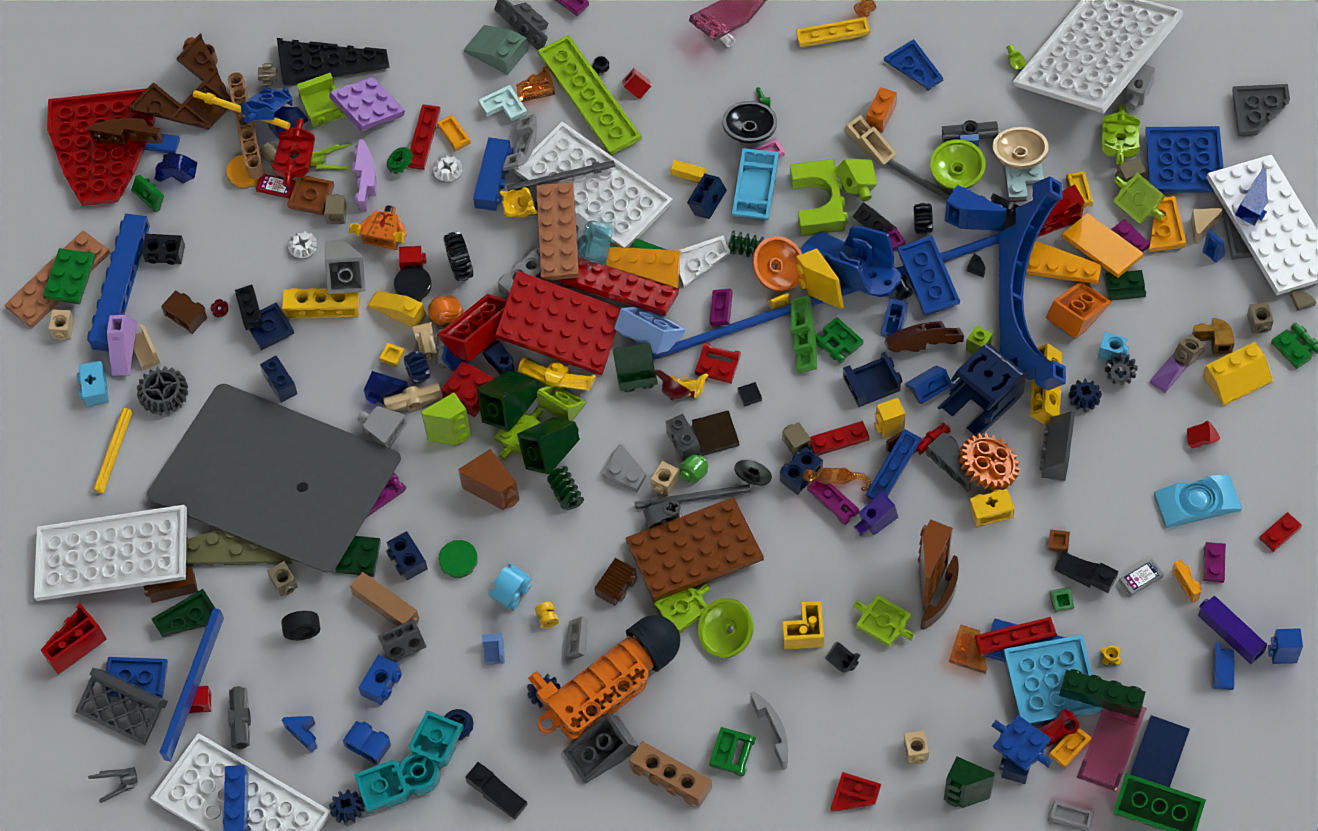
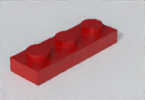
M860 421L811 436V449L817 456L868 441L869 434L864 422Z

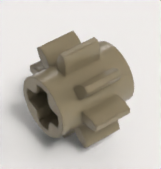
M264 63L262 67H258V80L263 81V85H272L273 81H277L278 69L277 67H272V63Z

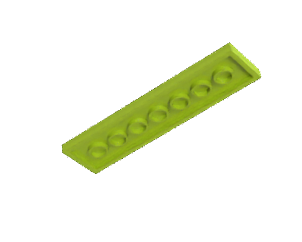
M569 35L538 50L540 58L609 155L612 156L642 140L641 134Z

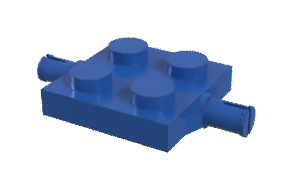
M1017 715L1007 726L1001 724L997 719L993 722L991 727L1001 733L993 748L1022 770L1027 772L1031 765L1037 761H1040L1047 768L1052 764L1053 760L1043 754L1044 749L1051 742V738L1021 716Z

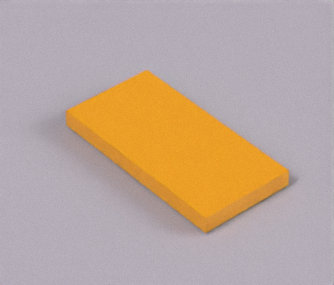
M1088 213L1062 233L1063 239L1096 263L1101 264L1103 268L1117 278L1143 258V252Z

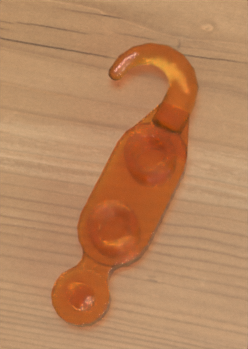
M825 467L817 472L807 469L803 473V478L808 482L819 480L823 484H846L853 480H862L866 483V486L861 488L862 491L868 490L871 486V480L867 475L860 472H851L847 468Z

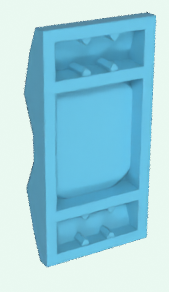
M742 149L732 216L769 220L779 152Z
M1230 475L1207 476L1190 483H1176L1154 492L1166 528L1242 510Z

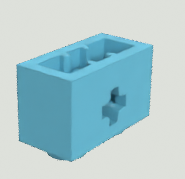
M102 361L79 365L80 372L77 373V380L82 389H79L80 399L85 401L86 406L108 403L107 381Z

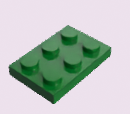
M59 248L43 293L44 299L80 304L96 258L95 254Z

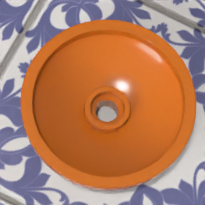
M772 236L766 238L757 245L752 257V266L757 279L766 288L777 292L788 291L799 284L798 279H800V275L796 270V264H798L796 256L801 255L802 252L794 242L785 237Z

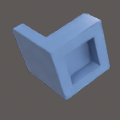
M502 633L482 635L485 664L505 663Z

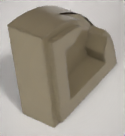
M1292 291L1290 294L1297 310L1312 307L1316 304L1315 299L1308 293Z

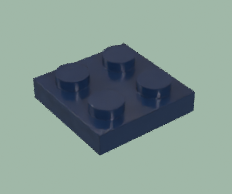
M277 302L260 310L264 325L249 329L261 350L294 334L292 326Z

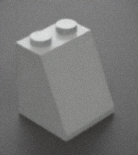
M345 240L325 241L328 294L366 291L363 256Z

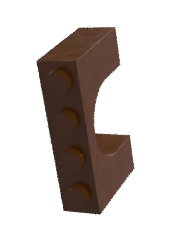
M192 566L186 568V580L143 586L145 596H149L152 603L198 592Z

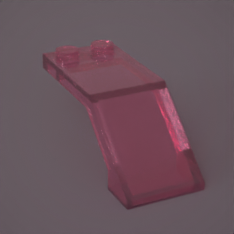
M719 0L690 15L689 22L713 40H717L749 23L767 0Z
M1142 706L1139 718L1102 709L1091 743L1079 769L1078 779L1117 792L1143 721L1146 707Z

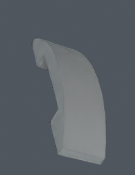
M534 114L519 118L515 129L519 137L513 154L506 156L502 168L504 171L519 167L530 158L534 149L537 131L536 116Z
M751 692L750 701L758 718L764 715L767 716L779 741L775 745V754L782 769H787L788 741L782 721L774 708L756 692Z

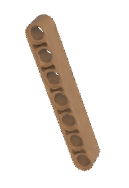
M238 72L230 74L228 76V85L232 103L241 106L249 100L244 77ZM234 111L248 176L252 179L261 178L264 174V168L254 121L246 123L244 121L245 115Z

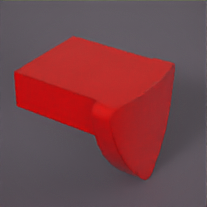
M1209 421L1187 428L1188 446L1191 448L1215 443L1220 439L1217 430Z

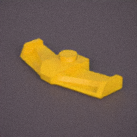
M525 356L521 359L518 367L519 373L553 387L589 391L596 380V375L594 374L592 376L568 374L569 367L561 363L551 362L548 368L527 360Z

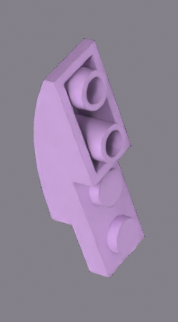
M359 139L358 146H355L354 151L356 161H353L352 171L356 173L357 186L359 188V193L356 192L355 203L359 205L360 211H367L369 196L377 195V178L371 153L364 140Z

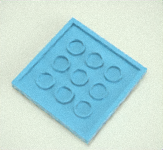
M1083 635L1004 649L1003 653L1018 714L1030 724L1036 725L1052 722L1057 718L1058 713L1064 709L1071 710L1076 717L1101 713L1102 709L1100 707L1059 696L1066 669L1079 670L1082 674L1088 676L1093 675Z

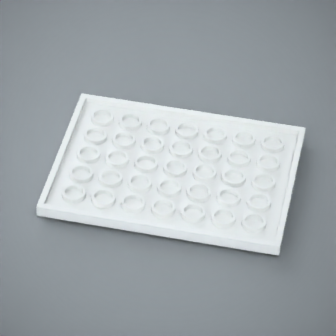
M1080 0L1014 79V86L1105 113L1184 16L1183 10L1148 0Z

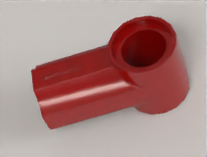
M1064 709L1058 713L1055 720L1041 728L1040 731L1051 738V742L1047 745L1050 746L1066 734L1076 733L1079 729V722L1071 710Z

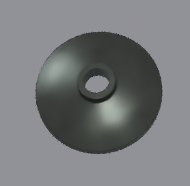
M740 460L735 464L734 471L736 475L748 484L767 485L772 479L771 472L758 462Z

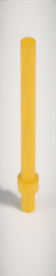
M197 90L193 92V97L204 100L207 104H215L241 113L240 105L217 98L216 95L211 93L206 94ZM278 118L274 120H261L287 130L291 125L289 122Z

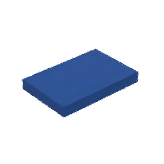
M108 657L106 672L163 698L168 660ZM117 691L108 693L111 697H119Z

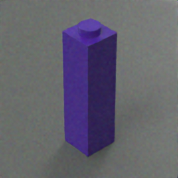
M1215 595L1210 600L1205 599L1200 604L1198 616L1250 665L1265 652L1267 643Z

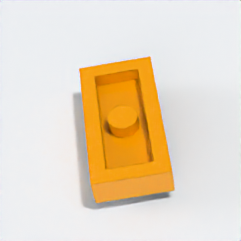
M1181 559L1174 562L1172 572L1191 603L1198 601L1202 591L1198 581H1194L1188 565H1184Z
M1079 728L1076 733L1067 734L1050 752L1049 756L1065 769L1091 742L1092 738Z

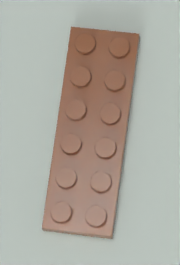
M574 183L537 185L541 278L545 281L579 278Z
M83 230L63 248L94 253L96 258L92 270L110 254L108 248ZM56 256L5 304L7 310L31 328L60 302L44 299L43 297Z

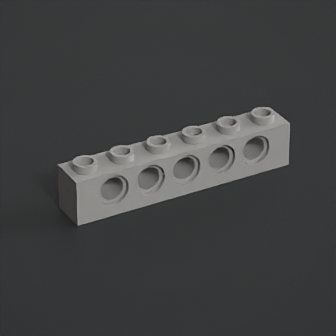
M577 213L576 228L579 250L595 234L594 226ZM540 245L534 251L529 252L524 260L516 263L510 272L500 277L498 281L499 292L506 298H508L517 271L542 279Z

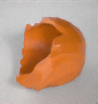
M439 295L431 301L428 307V314L436 325L448 326L463 314V308L456 297Z

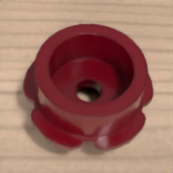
M217 299L211 304L210 310L215 317H223L228 313L229 306L226 301Z

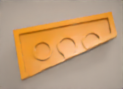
M1035 241L1027 265L1026 275L1099 284L1102 265Z
M607 247L606 266L678 288L681 251Z

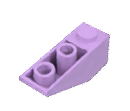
M127 315L109 316L107 339L112 376L130 375L137 322Z

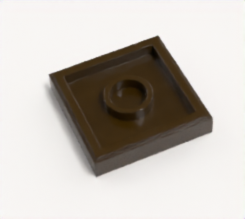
M729 410L692 420L702 455L740 446Z

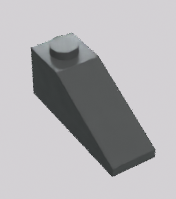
M943 432L927 446V456L966 492H969L972 482L969 475H964L967 470L961 469L963 464L959 463L961 457L958 456L960 449L957 441L952 436H948Z

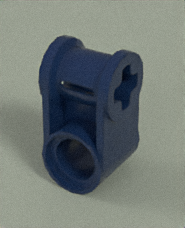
M500 341L493 343L482 351L486 361L494 367L499 375L509 370L515 372L513 358Z

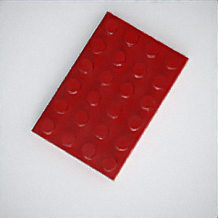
M517 271L495 338L602 376L617 331L614 328L621 308Z

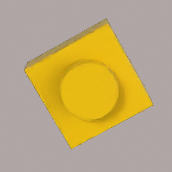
M387 343L379 357L380 362L398 367L405 354V349Z

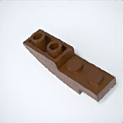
M112 119L93 124L87 128L91 138L98 142L107 141L113 144L126 145L127 140L130 139L133 141H146L151 144H162L164 140L160 128L148 126L145 119Z
M934 321L902 329L887 337L884 343L887 349L892 352H900L901 350L918 352L919 350H926V343L936 345L938 343L957 344V342H963L964 334L960 328H946L942 321Z

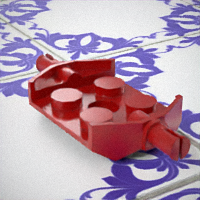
M302 118L296 119L294 128L278 133L279 143L274 164H271L275 173L284 177L282 184L284 187H290L291 179H294V177H303L309 172L315 137L314 134L303 129L304 119ZM293 154L299 155L296 158H290Z

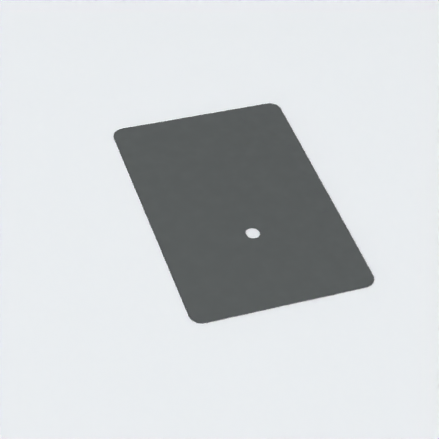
M219 384L214 388L147 492L149 500L165 507L185 505L187 507V516L320 571L331 572L337 567L400 463L401 456L395 450L231 385ZM300 483L308 485V489L305 492L297 490V486Z

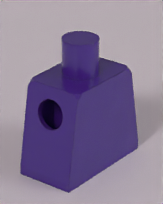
M883 491L880 492L859 512L861 521L854 526V529L860 536L868 530L873 535L877 534L899 518L895 504Z

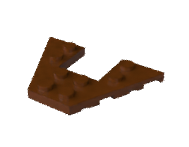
M200 33L177 57V61L203 81L196 89L197 91L206 94L211 93L216 95L217 98L232 102ZM154 82L129 108V110L207 130L228 110L215 104H207L204 100L193 97V93L180 104Z

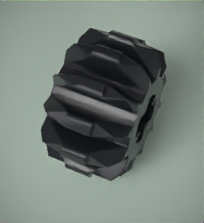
M930 203L915 204L913 207L915 232L921 234L931 233L933 231L932 205Z
M1121 352L1118 357L1113 354L1111 360L1106 361L1107 367H1105V372L1108 373L1107 379L1113 378V384L1120 381L1122 386L1124 381L1129 384L1131 383V378H1136L1137 374L1135 372L1138 370V366L1134 365L1135 359L1129 360V354L1126 357H1123Z

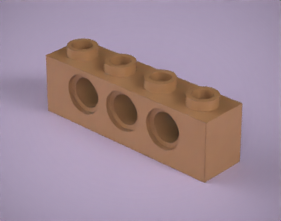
M643 741L629 760L633 773L649 778L648 780L656 786L661 785L665 787L666 791L671 795L681 796L689 805L693 806L695 804L700 807L712 789L711 779ZM650 763L657 764V767L653 769L648 768L647 766ZM667 773H673L675 775L673 778L665 777ZM684 783L692 784L690 788L682 787Z

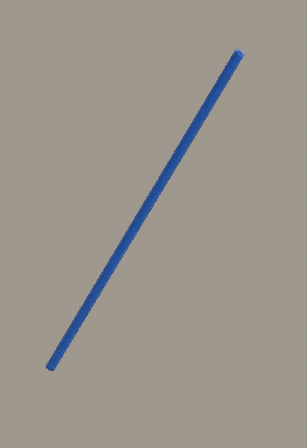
M999 234L942 252L940 255L943 262L998 244ZM904 266L896 268L900 275L907 274ZM849 285L840 287L842 296L859 291ZM810 297L812 306L823 303L819 299ZM791 304L678 341L667 352H660V354L652 353L653 360L791 314Z

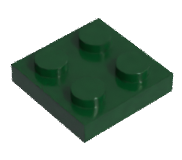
M355 536L335 568L336 573L360 575L364 572L368 576L374 577L381 544L380 538Z

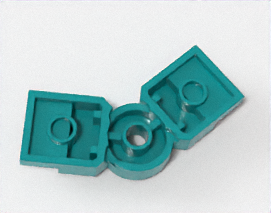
M427 710L409 744L412 754L407 756L401 764L390 760L354 774L367 812L369 813L385 806L391 808L407 802L411 794L425 795L433 791L440 781V768L448 766L456 750L455 745L464 729L463 724ZM417 771H424L422 775L415 776V773Z

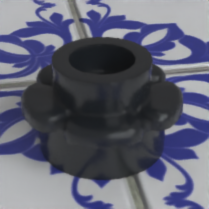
M599 56L594 59L592 68L597 73L607 72L610 68L607 58Z

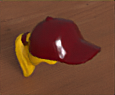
M661 370L654 371V374L663 381L662 392L670 397L671 400L682 399L686 396L699 397L703 391L705 380L709 376L708 374H703L697 380L690 378L677 379L675 376H669Z

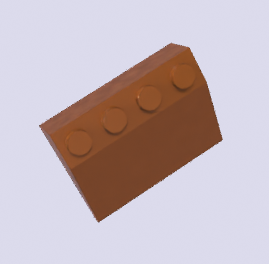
M931 519L928 525H924L921 530L920 536L922 537L919 542L921 546L918 552L920 554L918 562H920L919 573L923 611L927 610L949 563L953 530L952 527Z

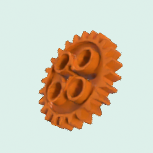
M980 433L976 437L972 435L970 439H966L958 454L961 457L959 463L963 464L961 469L967 470L964 475H970L971 482L976 480L977 486L983 484L984 489L990 486L991 491L995 488L1002 489L1004 487L1007 489L1019 475L1020 468L1017 466L1020 461L1015 460L1018 455L1011 453L1014 449H1008L1007 442L1001 443L1002 438L995 440V435L989 438L987 433L983 437Z

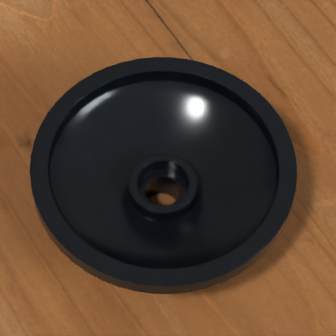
M744 101L736 103L726 110L723 115L722 125L726 134L732 139L752 144L762 142L774 134L777 128V117L774 111L765 104L755 101Z

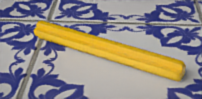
M129 408L121 410L93 488L96 493H104L132 416V411Z

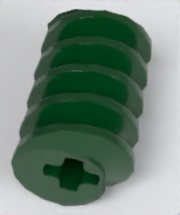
M733 230L729 240L731 254H735L738 251V255L741 256L745 251L746 257H749L751 253L753 257L755 248L764 240V236L757 241L756 235L750 239L749 233H747L745 238H743L742 232L735 236V230Z
M561 466L548 475L547 482L554 491V495L557 497L561 508L571 510L579 507L583 503L584 498L580 497L581 492L577 491L578 486L574 484L575 480L571 478L572 474L567 472L568 467Z

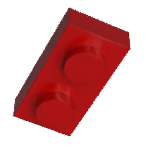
M1287 512L1260 536V540L1275 552L1301 529L1302 524Z

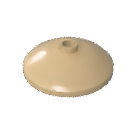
M1013 127L1002 131L996 136L993 142V153L1004 165L1025 169L1038 165L1046 158L1048 142L1040 132L1034 129Z

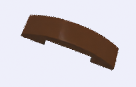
M955 555L946 570L945 580L949 581L937 607L929 604L921 620L920 628L923 630L940 619L954 597L959 571L958 557Z

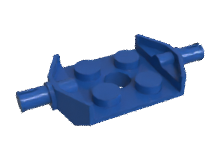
M267 87L259 91L241 105V114L245 115L244 121L251 123L253 120H274V112L286 103L290 106L293 105L292 96L288 88H283L279 91Z

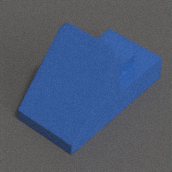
M313 716L284 717L282 719L284 728L311 753L318 748L315 742L316 737L309 731L315 725Z

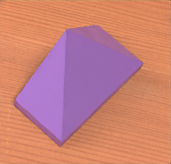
M1173 355L1150 380L1151 384L1165 393L1187 368L1173 358Z

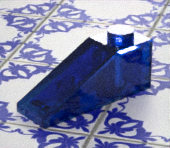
M1264 167L1256 177L1235 216L1254 226L1258 220L1262 221L1267 213L1264 210L1268 203L1267 172Z

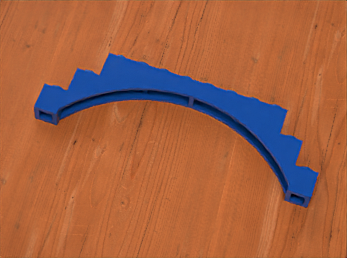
M1051 176L1033 184V200L1017 207L1016 224L999 232L1000 353L1026 373V379L1030 381L1035 379L1036 385L1048 391L1066 384V366L1055 360H1048L1036 347L1025 319L1023 294L1026 269L1035 241L1049 214L1058 201L1062 200V183Z

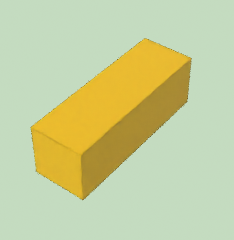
M675 159L671 166V175L698 183L704 173L707 174L706 168Z

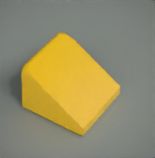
M784 293L767 300L771 310L788 305L789 294Z

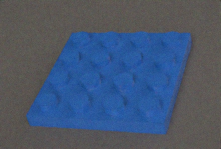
M1220 126L1146 127L1145 137L1149 183L1161 193L1214 192L1206 176L1210 172L1224 169Z

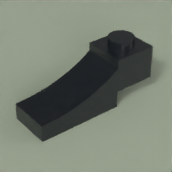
M1063 552L1054 568L1055 571L1089 588L1092 585L1106 593H1109L1119 572L1103 563L1089 562L1066 552Z
M479 762L475 764L465 777L467 784L479 791L486 800L515 820L528 805L526 800L511 790L491 770Z

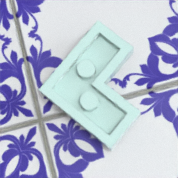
M511 85L478 100L480 107L487 117L501 110L505 111L511 122L527 115L526 108Z
M1042 164L1025 169L1005 166L1009 201L1027 200L1026 184H1034L1044 179Z

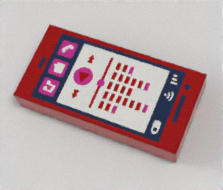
M263 174L258 181L256 191L290 199L296 181L291 180L290 187H284L282 185L284 178Z

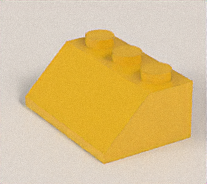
M1252 342L1207 364L1203 374L1204 379L1223 406L1273 382L1266 356L1256 342Z

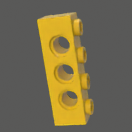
M313 287L308 289L290 288L283 291L282 310L286 318L359 317L361 297L359 292L328 294V289Z
M1048 343L1037 347L1048 360H1055L1062 364L1061 351ZM1035 379L1031 380L1030 416L1045 425L1050 423L1051 417L1060 415L1061 386L1048 391L1036 385Z

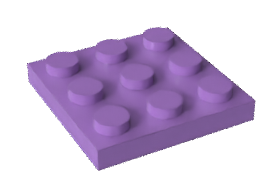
M374 77L333 90L329 94V98L360 131L402 117L405 113V110Z

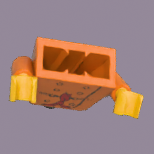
M390 205L385 206L384 212L374 211L371 216H368L359 224L351 223L349 228L350 234L356 233V236L359 237L361 233L363 244L393 250L398 249L399 242L405 244V238L407 237L404 224L400 222L399 216L395 214L396 209Z

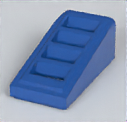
M1209 230L1207 231L1203 253L1217 263L1226 253L1224 241Z

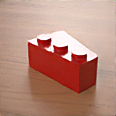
M1075 184L1062 191V200L1058 201L1049 214L1038 237L1073 225L1082 218L1085 201Z
M81 603L76 606L77 610L73 615L66 618L65 624L59 632L56 631L41 649L47 662L57 674H60L107 640L100 626Z

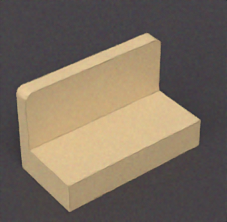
M142 323L140 324L142 332L135 335L133 349L142 370L159 364L160 361L147 330Z

